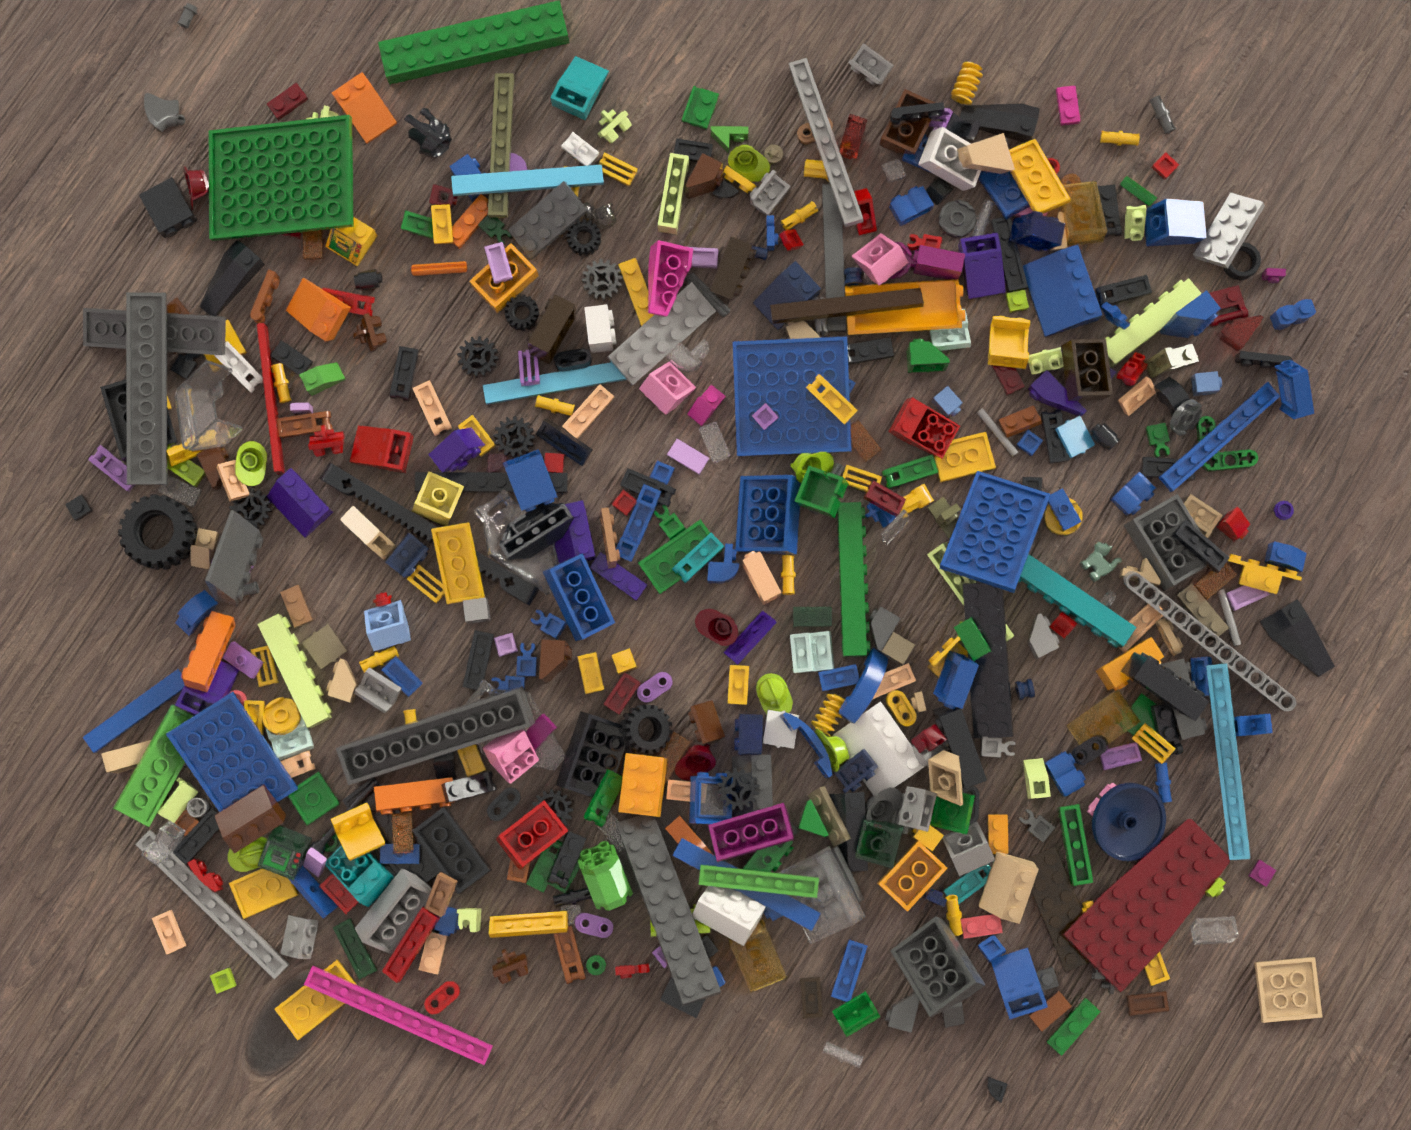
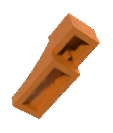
M678 816L665 828L678 844L681 838L713 854L681 816Z

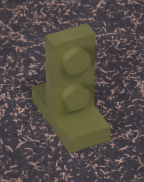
M1193 344L1175 349L1171 347L1165 348L1144 362L1148 364L1147 370L1152 379L1165 372L1199 362Z
M942 497L927 509L947 538L950 539L961 509L957 503L950 507L946 499Z

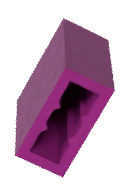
M920 245L919 250L914 252L911 267H914V274L945 280L959 279L965 254Z

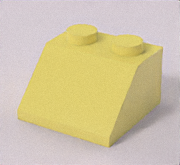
M429 471L411 512L447 526L464 486Z

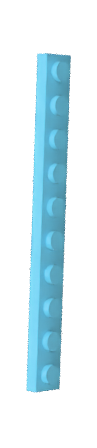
M1227 663L1207 665L1229 860L1250 859Z

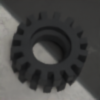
M583 219L582 222L578 220L576 224L568 228L567 242L575 254L589 256L588 253L593 254L595 249H599L601 244L600 230L590 220L589 222L586 219ZM582 231H586L591 235V240L587 244H581L577 241V235Z
M523 294L522 296L516 295V298H510L511 301H507V306L504 309L507 322L515 330L521 329V331H525L527 328L530 330L531 326L536 325L539 316V309L535 300ZM520 306L529 309V315L525 319H518L515 316V310Z

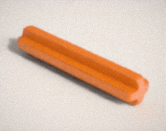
M461 261L412 265L411 272L414 276L467 272V263Z

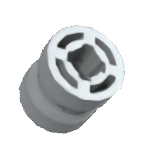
M193 798L187 804V812L193 817H204L211 809L209 801L204 798Z

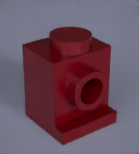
M433 184L429 203L435 205L450 204V209L452 205L456 206L458 196H453L451 188ZM442 193L448 194L447 200L441 198Z
M934 724L918 734L911 742L918 752L922 753L925 750L930 752L936 749L947 739L938 726Z

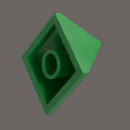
M812 800L806 801L798 828L823 837L828 836L829 834Z

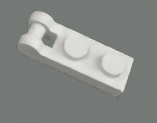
M228 341L225 343V355H214L251 393L259 383H263V377ZM251 373L254 378L248 382L245 378Z

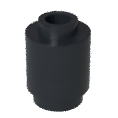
M377 269L361 271L354 275L357 290L361 289L363 291L379 288L380 283H383L382 274L377 272Z
M1097 423L1091 430L1093 433L1091 437L1104 449L1111 450L1120 440L1116 437L1117 434L1105 423Z

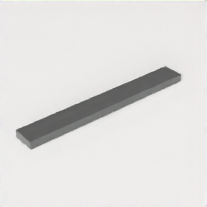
M822 184L826 298L845 296L842 217L830 184ZM846 316L827 318L828 332H846Z

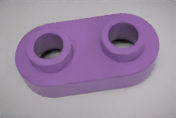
M666 672L656 674L639 686L637 690L638 698L645 703L652 702L671 688V676ZM661 678L666 679L665 685L659 684ZM645 689L650 690L649 696L643 695Z
M580 913L575 917L574 926L579 932L601 938H606L613 932V924L607 918L588 913ZM586 919L588 921V925L586 927H583L582 921ZM603 924L607 926V929L604 932L601 931V926Z

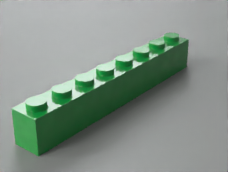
M861 502L841 503L837 511L842 657H866L867 652H870V640L866 641V633H869V621H866L865 614H869V604L865 602V595H868V583H864V576H867V564H863V557H866L867 551L862 539L866 538V527L862 526V519H865V507H861Z

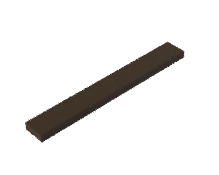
M921 288L773 304L770 305L772 323L779 324L918 308L924 306Z

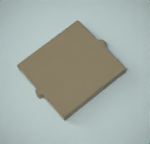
M329 624L317 632L314 631L312 636L302 642L321 670L332 662H336V659L347 652Z

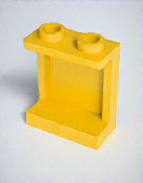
M1005 316L992 317L989 334L988 365L1026 369L1029 360L1027 350L1030 320L1008 318Z

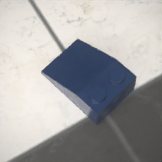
M795 261L754 300L753 304L778 331L786 323H772L770 305L812 300L820 294L821 288Z

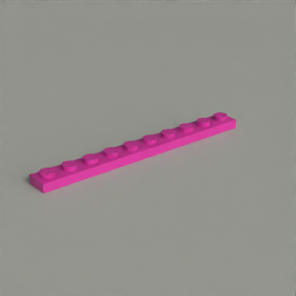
M312 966L304 983L307 987L480 1064L485 1065L493 1047L491 1044L318 967Z

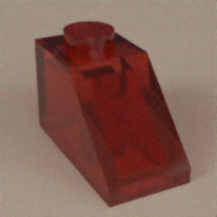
M1259 315L1234 319L1230 324L1226 323L1220 331L1223 333L1220 340L1239 352L1264 317Z

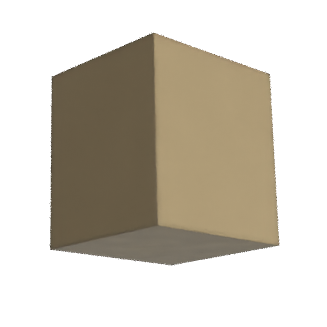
M893 632L882 649L881 654L903 666L915 644Z

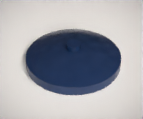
M1123 783L1107 791L1096 805L1092 818V832L1097 845L1107 855L1122 861H1133L1144 857L1158 845L1166 826V811L1162 800L1152 789L1138 783Z

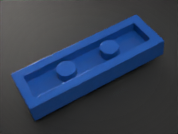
M848 939L831 997L846 1002L851 1000L868 947L867 945Z

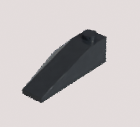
M1022 103L963 105L960 118L964 121L976 119L981 123L978 130L995 135L1004 133L1006 138L1026 143L1033 138L1040 108Z
M236 240L224 253L200 307L208 315L217 316L265 265L263 261L247 246Z
M1298 599L1259 621L1274 642H1277L1285 651L1297 658L1301 664L1317 677L1335 667L1312 621Z
M864 792L829 794L851 839L838 845L850 871H868L867 855L857 854L863 829L866 830L864 826L866 822Z

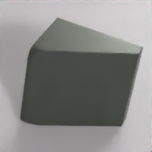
M939 177L929 185L926 192L930 199L936 205H939L953 191V188Z

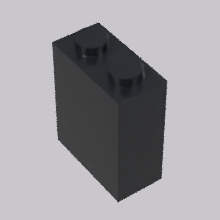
M173 177L139 194L158 232L164 238L174 236L177 231L189 228L197 221Z

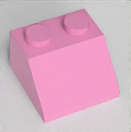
M881 233L852 255V258L869 279L878 285L886 282L888 278L909 263L901 247Z
M669 361L650 373L639 389L666 415L686 399L696 387Z

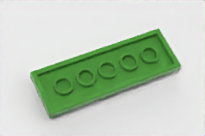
M175 705L170 706L113 809L146 827H150L185 764V761L166 733L190 719L193 715Z

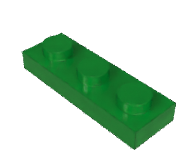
M1084 997L1046 1042L1062 1056L1101 1011Z

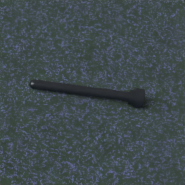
M372 779L345 812L360 806L374 790V787L378 785V781ZM333 825L320 840L314 841L309 846V849L314 848L323 855L326 852V844L336 834Z

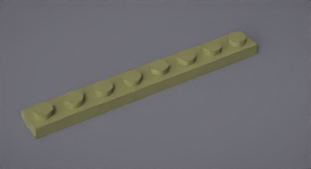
M495 73L490 173L510 172L514 97L513 73ZM509 192L489 193V218H508Z

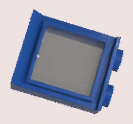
M1286 360L1281 362L1280 365L1274 366L1278 370L1276 373L1282 403L1279 410L1292 419L1314 414L1308 370L1292 360Z
M697 772V776H691L689 823L713 824L732 818V804L726 807L725 803L727 801H720L723 795L717 793L718 790H721V787L717 784L723 783L721 776L727 777V773H716V777H709V773ZM733 777L727 782L726 787H730ZM727 794L728 798L732 800V794Z

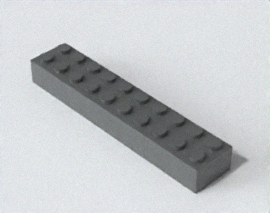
M521 686L337 747L336 751L347 783L351 785L530 727L535 723L524 688Z

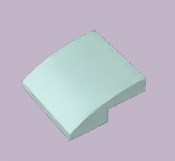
M966 311L965 321H962V328L929 330L931 343L940 351L971 347Z
M831 631L790 635L794 673L835 669Z
M302 716L297 728L286 735H275L266 729L273 751L279 760L314 748L309 728H307Z

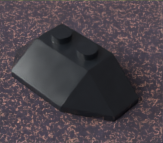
M541 503L534 510L528 511L510 522L499 543L507 559L531 558L563 538L574 520L564 503H549L546 505Z

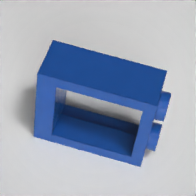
M949 650L933 692L938 697V701L944 703V706L950 709H955L956 707L963 709L979 665L966 655Z

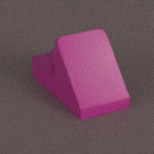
M710 385L704 394L696 399L687 415L703 426L726 396L713 385Z

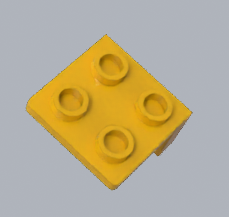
M951 637L942 646L944 650L941 653L937 651L928 660L930 664L927 667L938 678L949 650L968 657L967 650L958 643L959 637L955 639Z
M368 803L331 819L334 831L350 861L385 845V841L373 819Z

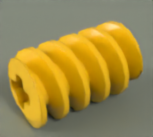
M964 62L962 64V69L956 79L957 82L954 84V89L951 92V98L960 104L972 105V101L969 98L973 99L975 97V94L972 92H977L978 88L975 85L980 84L977 78L983 77V74L979 72L982 71L981 66L972 62Z
M835 694L826 695L829 701L824 700L822 702L826 708L820 707L819 711L821 714H815V718L818 721H811L816 730L822 731L829 737L831 736L828 731H835L831 725L839 724L835 718L843 717L838 712L845 699Z

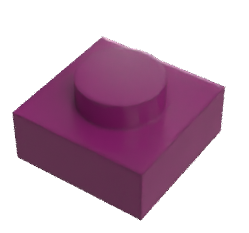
M1266 268L1262 272V280H1267L1268 283H1279L1286 276V269Z
M1257 860L1248 876L1264 887H1267L1277 870L1263 861Z

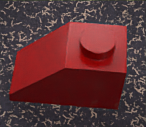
M864 188L854 191L863 216V222L856 224L858 234L863 235L877 231L873 200L868 189Z
M1236 507L1229 511L1216 527L1231 540L1235 541L1239 538L1242 540L1249 532L1247 528L1250 523L1241 509Z

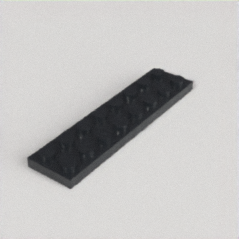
M985 583L963 584L965 620L972 617L991 649L989 653L974 661L979 665L970 688L974 738L1013 737L1003 589Z

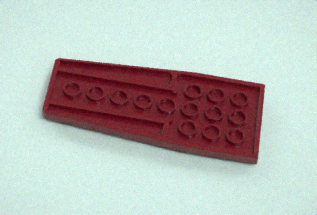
M1187 819L1107 888L1068 928L1063 936L1118 992H1122L1161 951L1231 860L1192 819Z

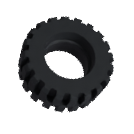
M153 494L149 498L147 496L141 497L140 502L134 501L130 504L132 508L124 511L123 514L126 516L124 519H120L119 522L122 525V529H118V536L122 537L119 542L125 548L124 552L126 555L131 557L133 561L147 568L155 570L163 568L166 570L170 569L171 565L177 566L181 564L180 560L182 558L186 560L189 557L187 553L191 545H193V540L196 541L197 534H195L194 530H197V525L193 522L194 517L192 513L188 512V509L180 502L165 495ZM165 515L173 522L174 532L172 539L161 549H150L143 542L142 533L144 526L151 518Z

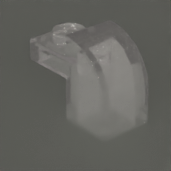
M703 339L692 351H689L679 342L667 354V360L681 371H696L702 367V362L699 358L703 359L709 353V342Z
M169 820L159 829L155 840L143 850L141 856L157 866L162 861L166 862L180 844L186 830Z

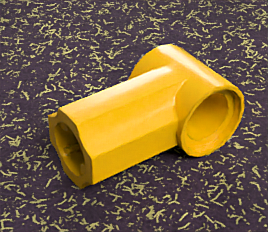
M806 159L804 177L822 178L829 182L822 161Z
M925 484L904 496L906 501L899 516H905L915 509H921L934 501Z

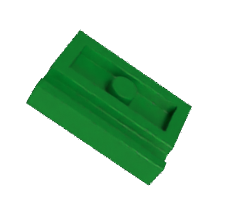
M693 86L682 122L707 130L719 94Z

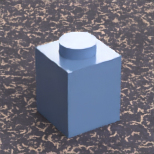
M1218 371L1194 374L1191 377L1193 396L1216 394L1220 391L1222 379L1218 377Z
M948 386L931 401L946 418L950 415L952 417L957 415L961 411L960 407L963 403Z

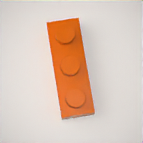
M483 194L476 198L452 226L453 244L459 249L477 230L478 224L488 215L489 199Z

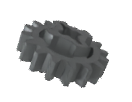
M600 259L598 264L592 261V267L586 266L588 272L583 271V276L586 277L582 279V283L586 284L583 286L584 290H589V296L595 294L596 300L599 296H602L603 301H605L606 296L612 299V293L618 294L617 288H622V284L619 281H623V276H618L621 274V270H615L617 265L616 263L610 265V260L603 263V260ZM613 274L615 276L614 284L610 280ZM591 276H593L594 282L592 283V285L590 284ZM599 278H606V281L599 282Z

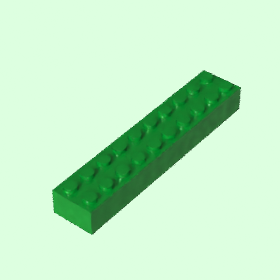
M560 0L378 42L389 85L570 43Z

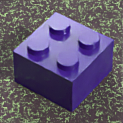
M472 427L454 430L428 455L441 472H453L456 469H464L469 464L467 461L477 457L481 453L480 449L485 444Z

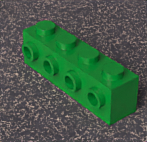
M793 841L757 850L743 869L775 872L782 864L779 861L782 856L785 855L787 857L794 848L791 846Z

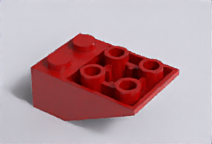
M911 397L905 400L888 432L910 445L943 459L960 425Z
M358 425L350 463L406 474L414 437L409 432Z

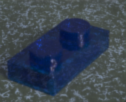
M931 889L930 892L926 891L922 897L943 907L947 902V899L943 898L944 894L934 889Z

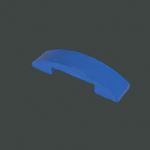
M643 484L636 501L637 503L616 547L621 558L632 562L662 491Z
M875 648L871 649L864 663L866 667L851 696L846 697L838 712L853 724L870 704L887 668L888 658Z
M786 712L782 713L780 718L788 729L794 731L798 728L819 756V759L814 764L825 778L831 777V763L819 737L799 718Z

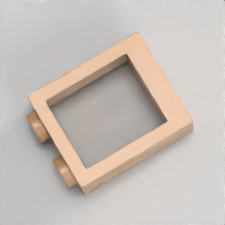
M755 551L746 554L742 566L762 604L765 605L779 598L781 591L761 552L755 553Z

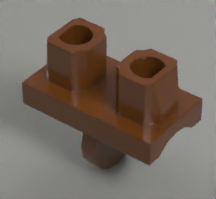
M368 313L363 315L364 318L361 319L362 325L356 326L357 332L353 334L354 339H360L361 344L367 343L369 351L373 352L376 351L377 347L385 345L387 339L384 333L375 334L374 329L381 328L382 326L380 316L370 317Z
M506 949L501 950L503 956L496 958L498 963L492 965L494 978L498 977L502 984L511 980L509 972L513 970L517 971L519 977L528 974V962L525 952L516 955L515 951L508 953Z

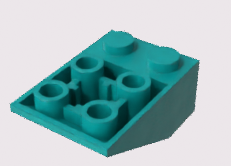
M575 56L559 79L550 97L552 106L586 120L609 71Z
M342 845L325 863V866L353 897L368 908L395 878L370 852L350 861Z

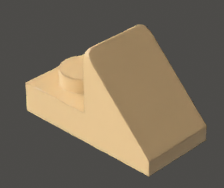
M198 528L195 545L190 547L191 566L203 569L210 568L215 553L218 532Z
M1147 558L1142 560L1140 572L1138 568L1127 566L1120 570L1119 578L1124 579L1126 573L1135 571L1155 587L1160 585L1161 581ZM1132 576L1129 580L1138 582V577Z

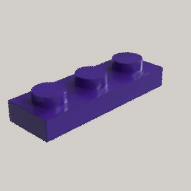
M601 552L589 567L636 601L648 586L618 564H616V568L608 569L606 555Z
M762 610L737 637V640L723 653L738 665L777 622Z

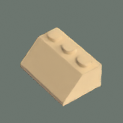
M996 852L995 861H993L978 906L1001 919L1020 924L1039 870L1035 863Z

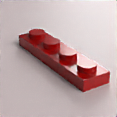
M425 906L422 907L382 972L396 983L400 982L440 917L425 909Z

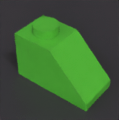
M337 362L316 366L300 374L303 384L311 396L346 380Z

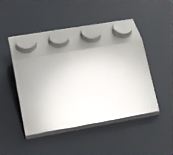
M881 702L863 713L854 724L849 723L832 735V737H840L845 742L849 753L848 760L862 749H865L879 766L874 770L875 775L868 781L863 779V782L873 796L878 795L879 792L886 788L896 787L924 767L916 758L912 745Z

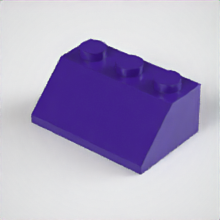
M292 468L275 482L267 495L268 499L304 538L310 535L333 513Z
M583 500L565 504L574 520L564 537L554 543L558 564L583 553L586 561L596 559Z

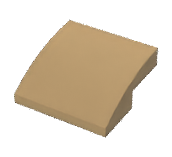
M1189 494L1184 505L1202 534L1208 538L1223 515L1192 494Z

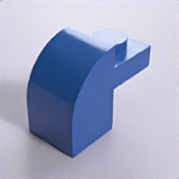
M725 543L724 562H709L707 583H727L736 576L739 570V563H732V561H736V549H733V544Z
M205 590L200 592L178 612L180 616L176 624L190 636L195 632L200 622L210 616L211 611H214L218 602Z
M1270 714L1234 717L1236 737L1273 733Z

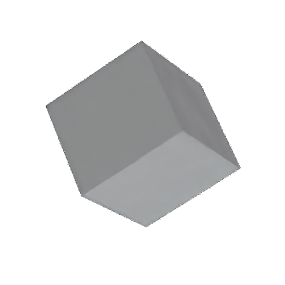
M487 598L463 600L466 623L491 621L489 600Z

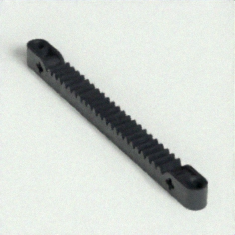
M329 462L320 476V480L347 496L355 495L359 501L362 500L364 504H368L372 509L375 508L377 512H381L389 519H394L397 524L402 525L404 528L407 527L410 532L414 531L422 539L425 540L427 538V541L430 544L433 542L434 545L431 529L438 527ZM346 483H349V484L351 483V484H352V487H351V488L346 487L345 484H346ZM475 550L480 574L483 575L485 573L488 579L492 577V581L495 583L500 580V585L505 592L530 606L540 589ZM513 579V582L515 583L514 586L510 585L508 587L506 581H511Z

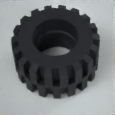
M638 705L635 708L629 709V713L623 715L625 719L620 722L623 727L619 728V733H623L621 740L626 741L624 745L630 747L631 751L641 754H652L653 752H659L660 748L664 749L667 746L665 743L670 741L671 738L668 736L673 731L669 729V726H672V722H668L667 719L670 717L668 714H664L665 711L662 708L658 709V706ZM643 718H648L654 726L653 735L647 741H644L638 733V725Z

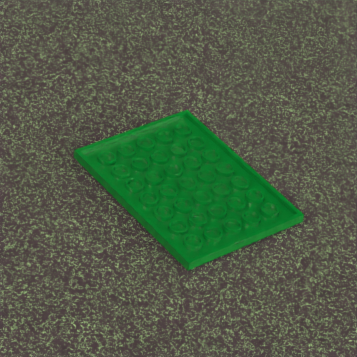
M350 115L209 130L210 240L217 241L354 227L352 117Z

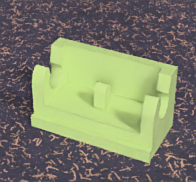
M180 777L176 780L179 782V786L157 812L173 823L186 809L188 802L198 793L191 783Z
M481 908L457 909V913H459L458 926L460 929H463V926L466 928L467 925H470V932L480 931Z

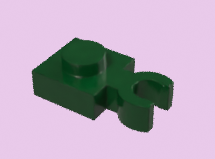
M487 215L478 224L479 228L491 239L496 236L498 242H503V245H505L504 241L501 240L503 236H507L509 239L512 238L510 232L502 230L505 225L498 218H489Z

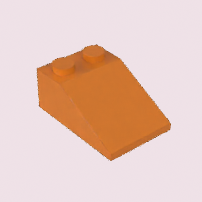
M363 72L332 92L335 101L345 115L352 117L353 126L366 144L397 124Z
M303 278L286 311L310 332L324 341L334 340L351 307Z

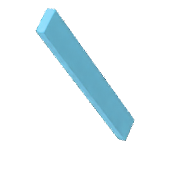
M602 165L451 176L453 196L554 189L563 181L567 182L570 187L604 184Z
M610 362L582 369L540 375V384L521 387L520 379L483 385L485 402L488 405L627 379Z

